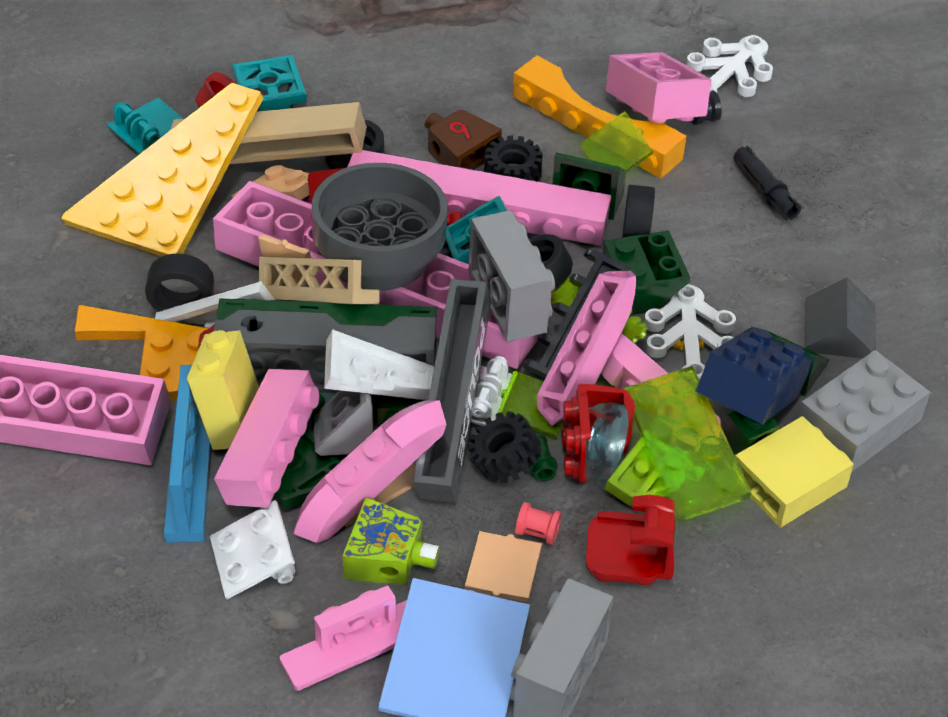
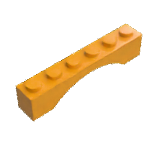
M538 55L514 72V98L661 179L683 160L686 135L664 123L627 119L593 106L582 99L570 87L560 67Z

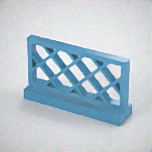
M180 365L164 526L165 543L204 542L212 446L187 381L192 365Z

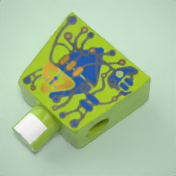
M365 498L342 556L343 576L347 580L404 585L409 580L414 564L432 569L436 568L440 555V546L422 542V521L418 517Z

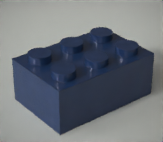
M749 328L710 352L696 392L763 424L799 397L814 359L805 355V351L797 345L790 343L782 344L773 340L772 335L765 330Z

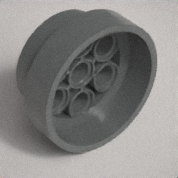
M365 163L350 166L329 176L315 191L312 199L313 240L318 251L326 259L362 260V289H379V291L404 287L417 280L425 272L429 262L439 254L444 246L447 230V200L442 189L435 181L410 167L392 163ZM346 267L339 276L342 280H344L347 283L348 267Z

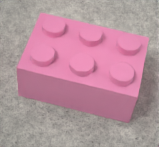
M663 52L610 55L605 91L616 97L618 102L626 103L632 107V111L642 113L648 117L647 120L650 122L665 123L667 119L674 118L681 121H692L693 117L707 115L712 79Z

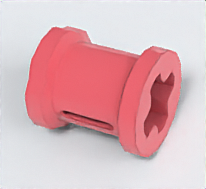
M524 502L517 519L515 534L522 536L525 533L546 539L547 544L553 545L559 532L562 512L556 510L554 513L533 508L530 503Z

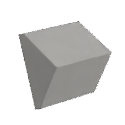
M339 390L314 415L315 452L320 456L350 454L373 433L371 394Z

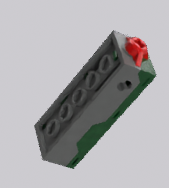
M219 298L215 324L200 334L198 350L205 334L218 330L225 332L240 330L259 387L268 369L309 370L313 383L318 388L320 394H336L339 390L324 389L326 340L332 330L435 366L437 307Z

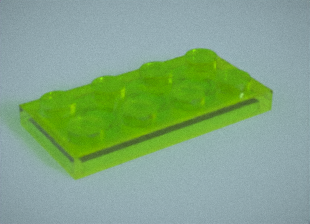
M693 366L624 388L634 401V421L667 497L675 502V513L678 522L750 499L751 490L708 397L696 392L700 380Z

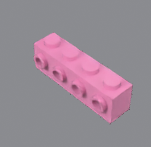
M268 369L214 478L226 505L268 508L274 493L280 488L281 478L287 465L293 460L294 450L300 437L306 431L309 417L319 402V390L314 385L309 370Z

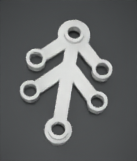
M756 35L744 37L739 43L722 44L716 38H708L704 41L703 54L698 52L690 53L686 63L688 67L697 72L707 69H719L710 78L712 79L710 91L714 90L717 92V89L735 74L738 83L737 92L744 97L753 96L757 87L756 80L761 82L769 81L773 72V66L764 60V56L768 51V44ZM720 54H736L734 57L705 58L704 56L717 57ZM746 62L753 64V76L755 79L749 77L745 66Z
M687 284L670 298V302L663 308H653L646 312L644 323L648 327L647 330L652 332L663 330L665 322L677 314H680L682 318L679 323L663 335L653 334L649 336L646 352L651 357L661 358L666 355L667 349L683 338L686 365L681 369L679 383L692 394H699L696 392V388L705 366L700 361L698 339L703 340L712 349H716L734 337H720L697 321L696 313L714 324V329L723 334L734 330L736 317L730 311H717L704 302L703 292L698 287Z

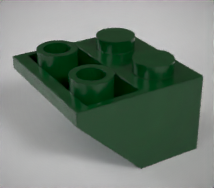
M669 230L604 240L603 254L631 267L630 271L636 275L635 296L630 315L646 313L653 308L657 309L690 283V275Z

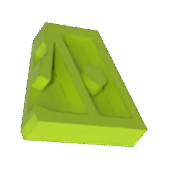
M644 433L608 479L604 489L632 507L633 496L657 495L667 497L698 484L706 471L652 436Z

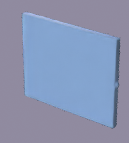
M413 578L378 711L402 717H506L514 680L511 677V673L520 653L530 605L477 593L473 590H464Z

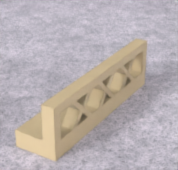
M259 257V282L263 283L274 299L343 304H379V289H361L362 260ZM272 264L280 274L273 285H271ZM297 267L303 275L298 284H296L292 277ZM346 267H348V288H345L339 279V276ZM320 268L326 275V279L321 286L315 278Z

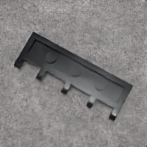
M587 248L584 256L594 262L586 278L575 273L571 276L569 281L580 288L570 307L562 303L556 304L554 311L564 317L554 336L547 333L539 335L538 341L548 346L540 363L526 359L523 367L545 379L598 275L607 271H630L631 267L595 249Z

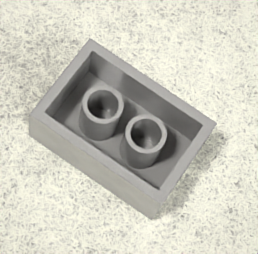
M512 210L472 218L468 272L473 281L487 282L491 300L490 313L506 342L547 333L548 317L552 316L550 298L551 291L555 289V280L551 270L546 269L543 265L537 246H532L524 224L518 222Z
M874 350L801 402L798 418L803 416L813 426L819 428L836 448L846 453L850 461L854 463L853 472L922 420L931 392L878 351Z
M570 578L567 579L561 592L555 590L552 593L546 608V613L548 614L544 623L539 621L536 623L529 639L531 647L527 655L521 653L512 669L511 677L516 679L510 693V700L514 701L513 717L570 716L607 643L614 596Z

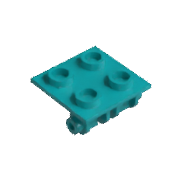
M158 97L133 111L128 103L117 102L113 106L114 120L107 123V127L135 152L141 154L171 130L174 119L183 118Z

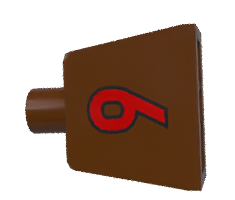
M457 110L446 118L437 113H432L425 121V128L428 130L429 153L442 165L475 170L484 164L485 150L487 147L489 148V144L492 141L497 143V138H500L502 135V129L465 110Z

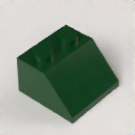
M556 152L554 156L552 185L611 195L609 219L614 220L624 195L626 170L618 166Z

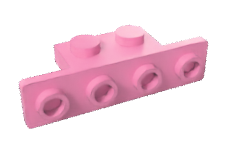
M387 585L378 590L366 591L355 600L341 606L329 607L320 615L315 616L316 640L280 656V664L296 691L302 690L394 649L407 600L396 604L395 596Z

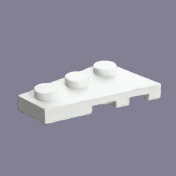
M335 330L331 331L326 340L324 389L428 400L434 366Z

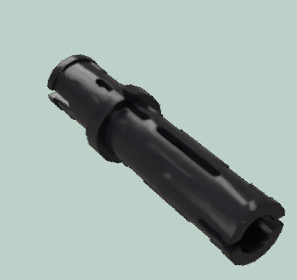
M749 146L739 148L735 152L733 159L761 190L762 197L766 203L773 205L785 220H788V218L792 220L797 217L801 211V205L789 194L787 185L774 177Z

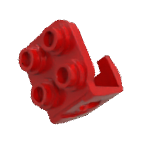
M579 384L576 390V397H571V400L564 401V423H569V425H562V448H566V452H571V454H564V476H571L572 480H577V483L587 482L585 453L586 440H591L590 430L620 428L622 454L628 452L632 440L635 404L627 390L595 384ZM601 403L610 404L613 407L610 412L605 414L596 413L589 408H593Z
M657 495L633 496L632 510L641 511L644 514L604 511L598 513L597 517L590 522L587 536L586 567L596 579L604 582L619 581L649 585L656 579L673 578L675 562L674 535L676 527L674 500Z

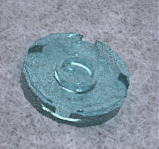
M608 402L602 407V411L606 413L604 418L598 417L597 421L595 420L588 448L589 460L594 461V465H590L589 470L592 474L605 478L611 476L619 464L628 431L627 409L624 405L614 402Z

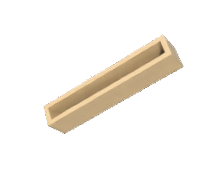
M353 102L258 111L252 119L230 164L362 153L366 123L360 103ZM174 119L171 129L177 126L184 119Z

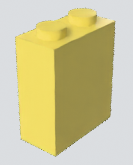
M218 330L205 334L187 376L188 384L213 450L229 449L259 389L240 330L229 332Z
M801 416L736 454L731 479L781 528L848 486L854 463L850 461L846 453L836 448L819 428L813 426Z

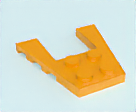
M79 305L75 335L77 340H144L140 375L164 379L170 399L174 401L177 400L180 365L193 364L198 352L199 336L204 330L209 328Z

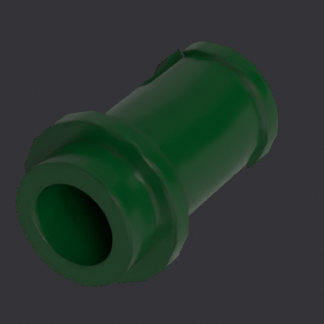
M536 433L541 442V445H539L541 454L535 455L538 459L535 465L529 464V474L537 481L545 482L551 480L556 475L558 463L551 456L547 437L542 433Z

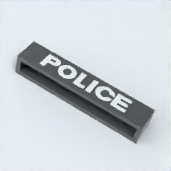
M450 280L428 401L440 400L446 427L443 436L417 459L413 483L419 499L457 502L491 306L487 282Z

